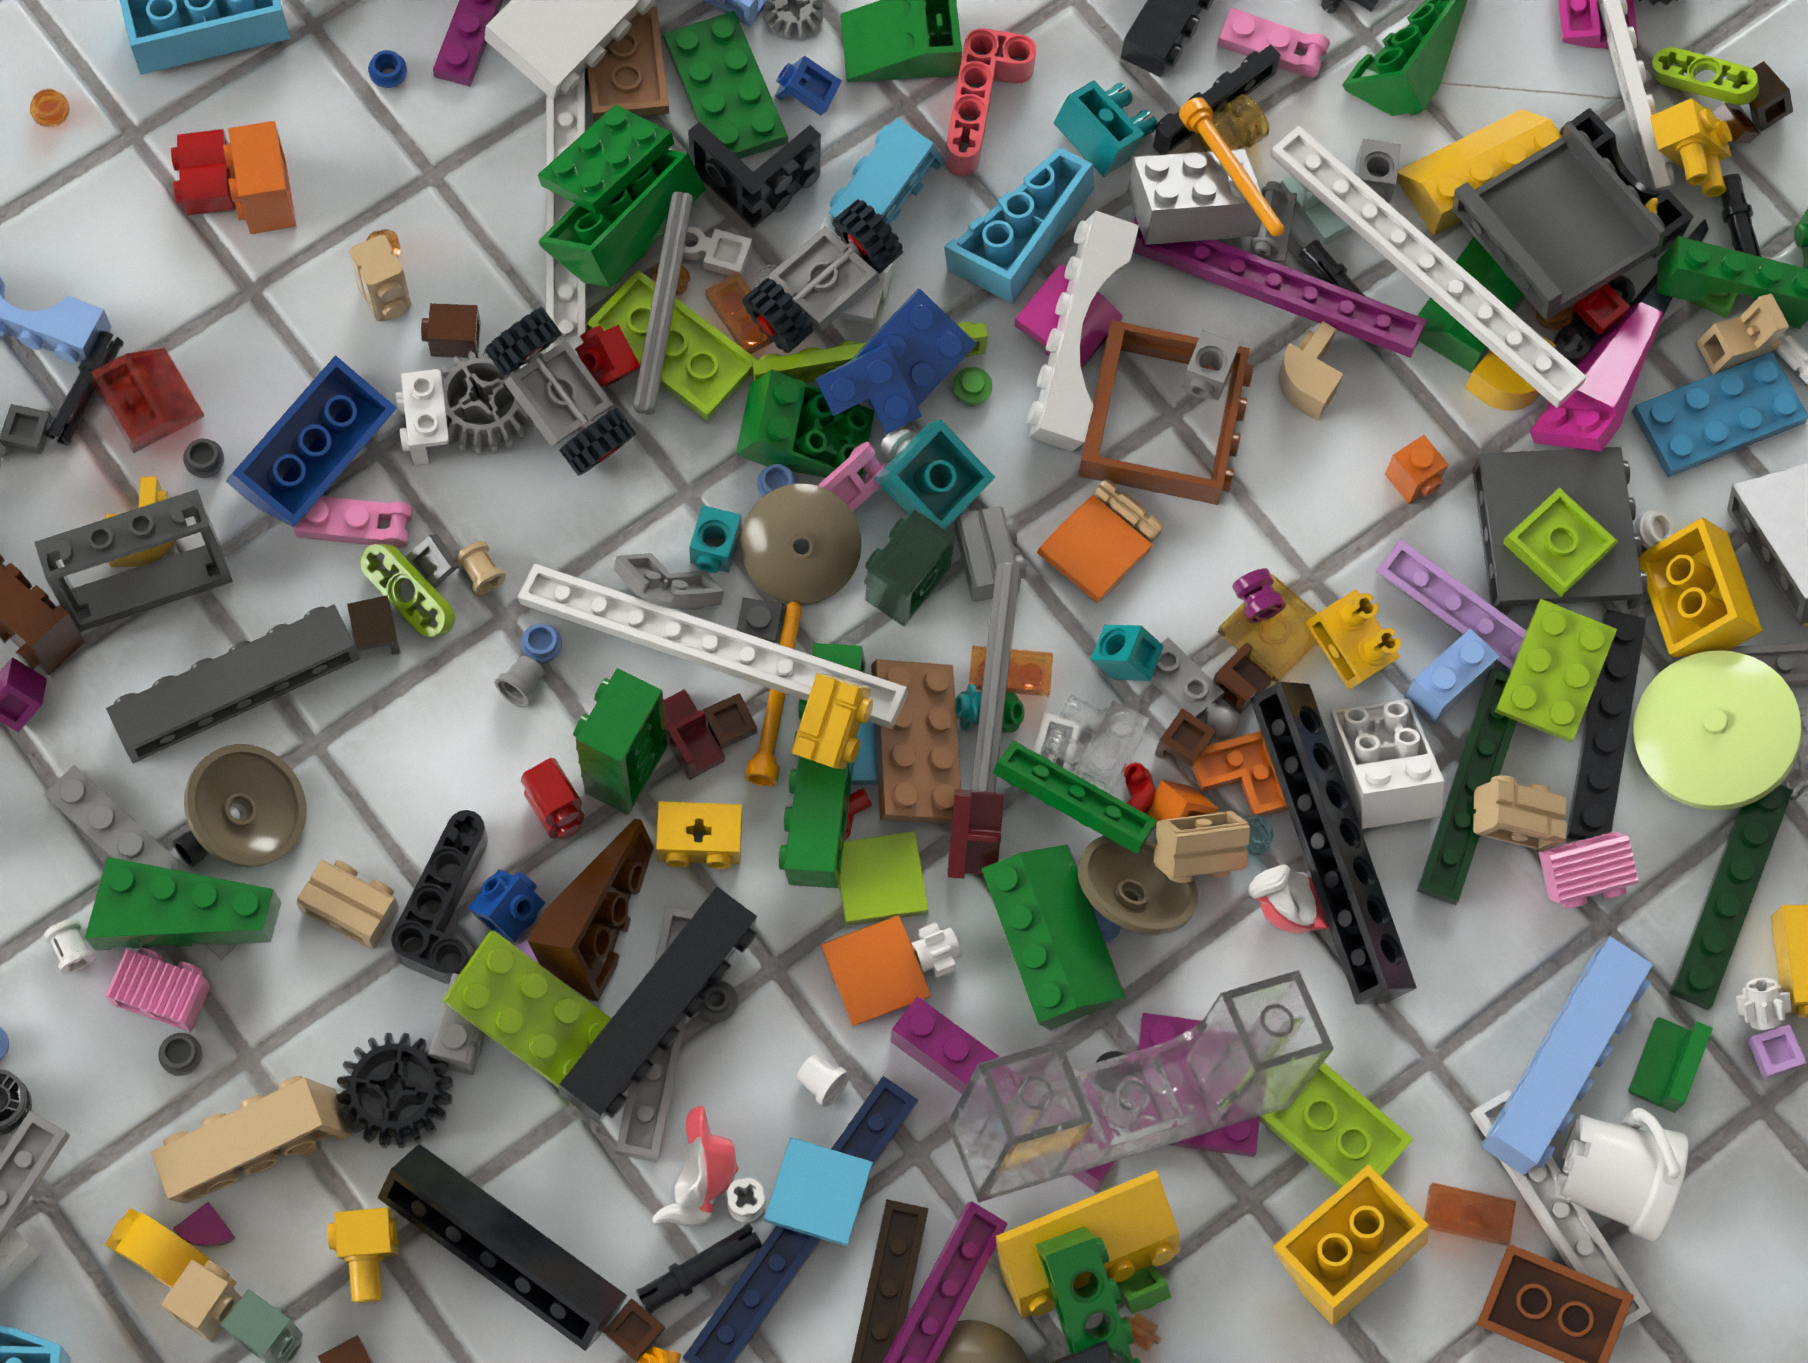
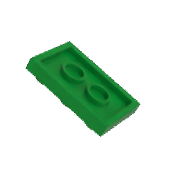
M615 104L538 174L542 187L597 215L674 144L672 133Z

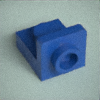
M804 55L793 65L787 63L783 67L776 80L780 86L775 97L782 101L790 95L821 116L828 110L842 80Z

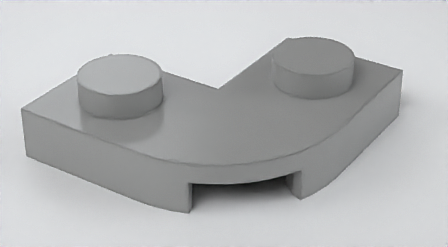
M652 553L616 556L613 570L636 595L650 603L681 609H702L705 606L721 605L724 590L705 570L670 573Z

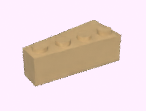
M295 1076L281 1082L278 1085L279 1090L267 1096L260 1094L243 1100L239 1104L240 1109L230 1114L219 1113L204 1119L201 1122L202 1127L190 1133L183 1131L168 1136L163 1140V1146L151 1151L167 1199L184 1204L239 1182V1172L244 1171L247 1175L262 1173L276 1167L277 1157L281 1155L292 1156L300 1153L303 1156L318 1150L316 1145L318 1140L331 1135H335L338 1141L353 1136L348 1121L344 1120L340 1114L343 1108L336 1099V1089L308 1078H303L302 1076Z

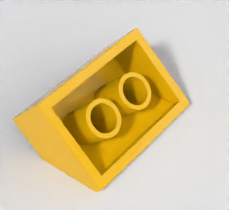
M1701 517L1641 553L1638 558L1641 571L1646 573L1647 591L1667 650L1673 658L1706 651H1728L1763 631L1729 535L1723 529Z
M1368 1164L1273 1246V1250L1302 1295L1334 1326L1428 1243L1429 1224Z

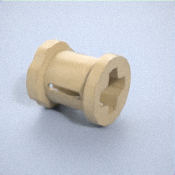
M484 541L468 545L455 558L459 567L464 568L473 582L472 589L477 595H483L496 589L505 581L506 576L505 571L497 568L488 554L489 546Z

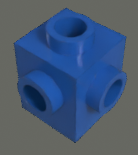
M498 869L493 876L484 882L481 892L468 907V910L490 931H496L502 937L515 942L522 932L534 923L537 913L546 902L534 892L537 885L521 872L512 875Z

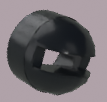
M191 830L182 833L173 840L176 852L191 867H195L209 854L198 842Z

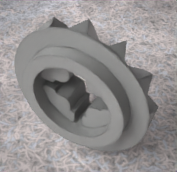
M767 0L764 2V20L773 33L786 39L808 37L820 27L823 21L824 10L822 0ZM789 2H792L796 8H800L798 21L792 12L788 11Z

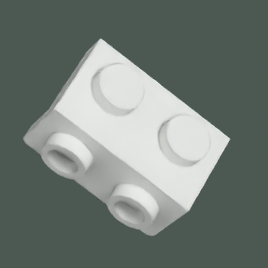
M439 369L400 373L402 392H396L398 414L399 416H405L407 427L400 428L401 445L403 452L410 451L413 465L429 464L428 447L449 443L442 375Z

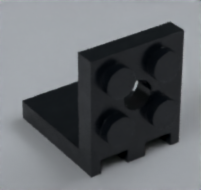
M700 121L688 130L689 156L700 179L753 229L774 211H782L790 203L794 194L802 188L807 189L811 187L820 176L821 134L811 125L805 128L754 172Z

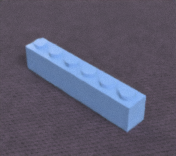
M1611 936L1595 950L1482 1142L1481 1148L1523 1176L1533 1167L1538 1166L1542 1168L1555 1149L1550 1144L1556 1132L1562 1134L1574 1117V1113L1569 1109L1575 1098L1579 1101L1582 1100L1593 1084L1594 1080L1589 1077L1595 1065L1600 1067L1611 1053L1613 1046L1608 1044V1041L1612 1034H1620L1630 1020L1632 1014L1627 1011V1008L1632 1000L1638 1002L1649 987L1650 981L1645 977L1651 969L1652 963Z

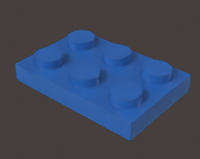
M918 288L851 360L887 343L917 406H919L977 343ZM869 399L865 400V402L873 409Z

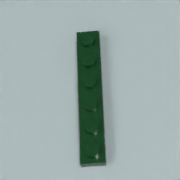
M1491 669L1488 673L1417 888V892L1456 905L1460 899L1480 835H1476L1473 832L1474 814L1476 813V809H1474V791L1476 787L1490 782L1492 777L1500 776L1517 723L1513 719L1494 712L1509 676L1494 669Z
M1779 785L1765 797L1739 808L1669 994L1705 1010H1709L1713 1006L1791 798L1792 789Z

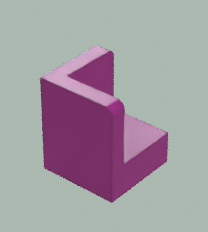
M13 657L0 671V722L19 732L42 706L47 680L44 676Z

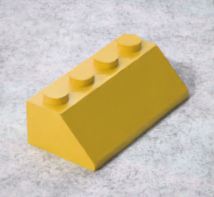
M1521 109L1399 169L1397 182L1432 234L1435 235L1461 222L1452 211L1456 188L1468 182L1475 190L1563 136L1551 119Z
M1156 1170L996 1236L1001 1277L1022 1319L1031 1315H1044L1055 1307L1035 1244L1085 1226L1095 1238H1102L1109 1256V1262L1104 1264L1108 1279L1113 1277L1116 1283L1129 1279L1136 1271L1147 1266L1163 1265L1180 1253L1179 1231ZM1090 1272L1079 1274L1074 1280L1073 1288L1084 1287L1090 1280Z

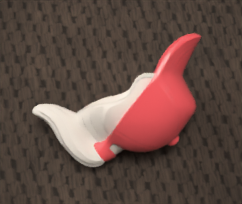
M1282 864L1261 872L1249 884L1250 896L1260 902L1265 918L1280 930L1301 934L1313 930L1329 929L1313 880L1306 873L1296 872L1286 864Z
M704 1106L693 1108L687 1115L686 1134L689 1144L683 1150L684 1167L676 1181L675 1203L661 1208L654 1215L653 1224L670 1222L683 1226H699L707 1223L712 1217L716 1197L723 1194L729 1188L735 1174L739 1170L733 1142L711 1133Z

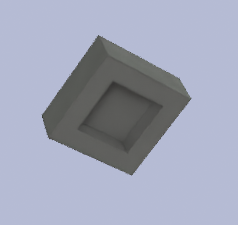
M11 404L0 434V443L5 447L41 454L47 437L46 432L50 428L53 419L50 412Z
M438 534L428 535L405 557L434 588L438 587L459 567Z
M743 597L737 631L776 643L783 604Z

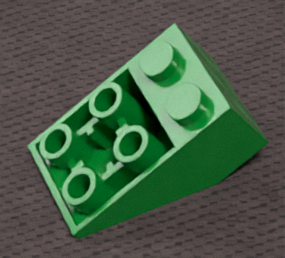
M879 0L840 14L847 82L959 76L962 46L957 0Z
M771 369L750 383L735 455L766 467L773 464H781L796 473L826 478L850 457L851 452L857 446L864 442H869L875 411L857 404L833 416L820 388ZM863 467L857 472L861 479L864 469Z

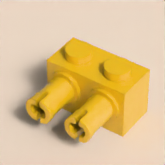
M1693 98L1651 115L1650 120L1658 151L1685 171L1687 183L1692 186L1701 185L1702 194L1708 198L1716 197L1726 192L1720 161L1731 157L1728 142L1732 141V135L1727 123L1724 120L1720 121L1708 107L1704 108Z
M1357 589L1305 621L1348 690L1400 658L1397 652L1401 646L1400 637L1393 639L1392 636L1396 634L1395 630L1392 628H1381L1374 617L1379 610L1377 602L1372 605L1370 603L1374 597L1369 593L1360 594Z
M385 1207L334 1212L335 1223H328L327 1228L328 1244L330 1250L337 1252L338 1258L344 1259V1262H349L352 1302L383 1301L380 1261H384V1257L399 1256L396 1211Z

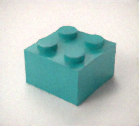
M940 419L926 424L873 479L927 536L942 533L995 479V476Z

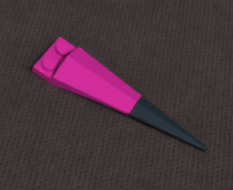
M1706 219L1696 227L1688 239L1703 241L1709 230ZM1657 274L1630 303L1631 307L1628 313L1612 325L1577 364L1576 367L1587 376L1584 384L1558 408L1547 400L1548 408L1530 430L1534 443L1602 452L1620 428L1644 361L1673 298L1657 293Z

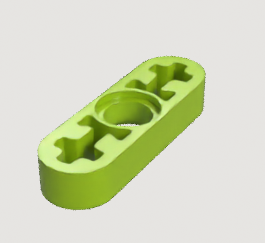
M1676 47L1661 49L1654 55L1652 60L1656 81L1668 87L1735 105L1748 104L1759 93L1757 73L1748 66ZM1704 70H1711L1716 73L1715 77L1710 81L1701 82L1695 79V76ZM1742 82H1747V85H1742L1739 89L1734 88V86H1740Z
M374 544L368 546L363 551L360 566L364 575L384 596L388 595L390 603L421 635L426 637L443 636L451 631L455 622L453 608L396 547L390 544ZM378 555L385 556L382 563L387 569L379 570L377 568L380 564L377 558ZM391 571H399L394 575L391 573ZM405 579L411 580L415 587L414 597L409 602L404 600L400 593V586ZM421 605L425 608V609H416L417 607H419V606H421ZM428 611L438 612L435 617L438 625L430 624L432 615Z

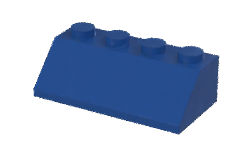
M335 355L225 482L256 508L294 528L397 407Z

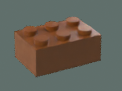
M1509 1243L1476 1325L1564 1363H1608L1634 1295Z

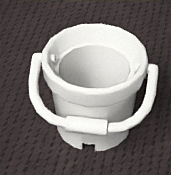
M1636 1108L1621 1121V1125L1580 1115V1119H1576L1563 1150L1561 1158L1565 1159L1564 1173H1557L1555 1196L1627 1225L1633 1235L1642 1239L1657 1241L1664 1233L1671 1219L1680 1194L1688 1160L1689 1143L1687 1136L1684 1133L1663 1130L1657 1119L1642 1108ZM1646 1123L1651 1132L1640 1130L1639 1128Z

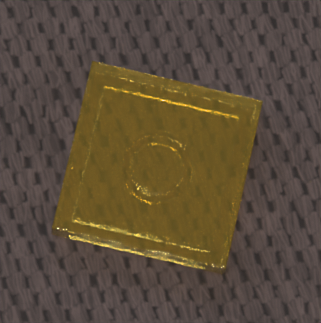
M1272 574L1274 580L1272 587L1275 592L1281 594L1286 604L1285 608L1268 620L1250 623L1244 613L1246 605L1243 602L1219 626L1217 632L1237 650L1248 642L1253 647L1250 659L1271 676L1272 681L1277 684L1318 644L1305 623L1317 612Z

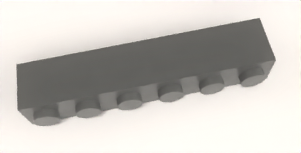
M335 604L327 608L321 606L310 610L304 615L303 619L292 624L274 626L265 636L252 642L242 641L235 644L224 655L215 659H202L194 663L190 670L180 675L162 677L155 681L152 687L138 694H125L116 699L114 705L107 707L106 710L132 763H135L360 659L355 644Z

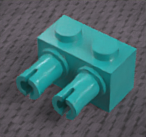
M1093 80L1067 96L1053 123L1089 162L1093 163V167L1105 177L1130 161L1142 138L1156 131L1157 120L1154 116L1144 120L1151 114L1146 109L1140 111L1132 118L1127 116L1121 108L1130 105L1133 98L1129 89L1119 93L1126 87L1123 83H1117L1109 90L1104 91Z

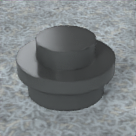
M201 438L194 440L188 445L183 455V461L190 474L199 478H208L217 474L223 467L224 453L220 445L215 441Z
M187 1033L170 1035L162 1042L159 1048V1062L164 1070L172 1075L184 1076L190 1074L199 1066L202 1060L201 1045L195 1037Z

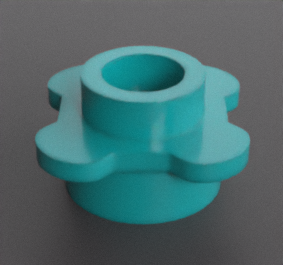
M968 684L967 690L961 691L955 699L956 718L960 719L962 730H968L970 723L978 724L982 691H976L974 684Z

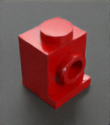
M599 325L580 335L583 343L576 347L575 350L601 388L620 381L641 367L619 325L605 331Z

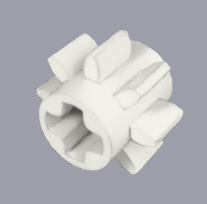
M937 922L918 929L919 934L917 936L919 940L911 943L922 972L933 969L936 978L955 971L954 966L956 964L954 960L962 957V951L953 930L950 927L940 930Z
M1757 978L1749 981L1746 984V988H1742L1743 995L1736 996L1738 1015L1745 1016V1022L1755 1029L1769 1030L1776 1028L1782 1023V1020H1785V1013L1791 1012L1790 992H1783L1782 985H1778L1777 981L1770 978Z

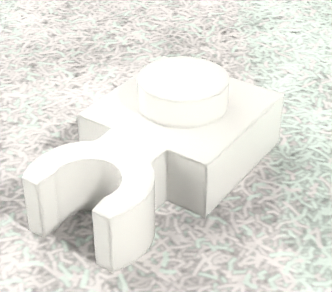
M688 227L686 239L693 240L697 244L693 247L685 245L684 259L697 260L704 258L703 269L741 279L752 248L751 238L715 229L712 238H709L700 229Z

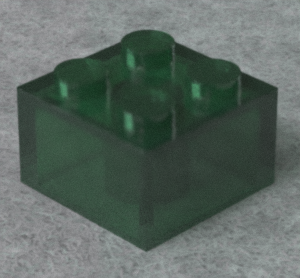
M914 510L907 520L904 518L898 520L889 534L890 542L883 550L877 548L865 565L867 569V576L864 580V584H866L865 601L903 627L906 626L951 568L955 539L954 535L917 510Z

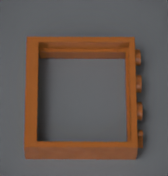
M1111 320L1078 476L1099 481L1109 479L1118 485L1218 505L1222 491L1229 493L1234 469L1227 468L1229 456L1236 457L1241 434L1234 433L1236 421L1243 422L1247 399L1241 398L1242 386H1250L1254 365L1247 364L1250 348L1239 346L1230 371L1231 377L1211 479L1100 457L1099 452L1120 351L1189 364L1199 338ZM1210 365L1201 366L1203 368L1217 370L1216 368Z

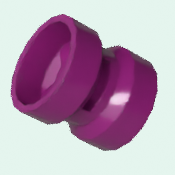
M1267 568L1257 569L1245 574L1236 580L1232 586L1237 598L1243 600L1246 605L1244 613L1250 623L1268 620L1280 613L1286 606L1281 594L1274 591L1272 587L1274 580Z

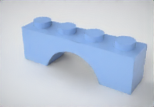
M0 276L1 337L8 334L18 338L23 345L33 350L44 348L54 352L59 359L70 364H76L77 361L81 363L82 360H87L99 338L100 332H109L111 329V324L104 309L71 296H67L50 308L39 311H28L14 307L5 300V284Z

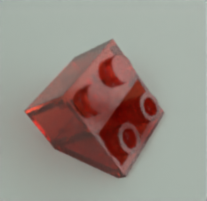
M165 347L127 353L91 371L94 388L133 453L204 417L203 411Z

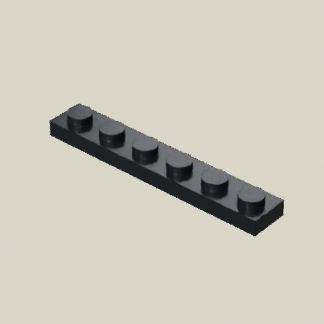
M1608 609L1603 615L1602 623L1616 628L1617 631L1588 703L1566 838L1585 840L1612 832L1646 618Z

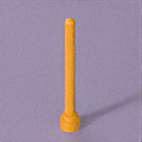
M1201 97L1187 101L1179 111V118L1189 131L1201 134L1268 232L1274 237L1282 235L1284 225L1213 126V111L1208 103Z
M792 601L786 606L779 645L795 649L802 607L798 602ZM770 689L758 753H754L752 759L748 760L744 777L746 781L752 784L767 787L776 785L780 766L777 764L774 752L786 695Z

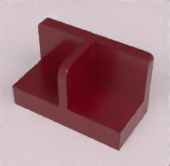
M683 689L663 700L667 742L688 779L691 780L723 763L725 755L706 725L704 712L697 710L686 690Z
M955 789L947 876L949 878L964 879L965 873L983 875L982 868L998 862L1004 795L1002 793Z

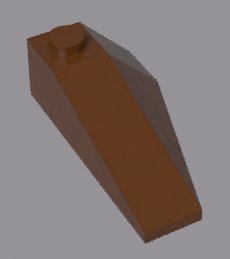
M633 819L545 909L539 922L531 930L528 940L538 963L592 1001H599L616 969L620 956L618 953L613 952L620 931H628L631 918L627 916L631 894L636 895L640 892L654 848L640 819Z

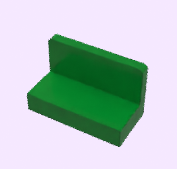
M1661 1017L1656 1018L1628 1092L1675 1113L1686 1102L1713 1028L1697 1021L1690 1029H1686Z

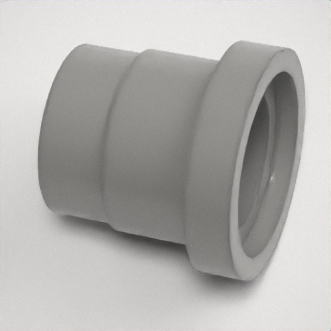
M521 656L507 673H501L494 682L495 687L511 703L520 707H526L532 701V693L545 676V671L532 658Z

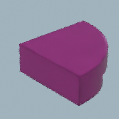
M209 1202L173 1228L179 1237L188 1243L198 1246H221L235 1239V1236Z

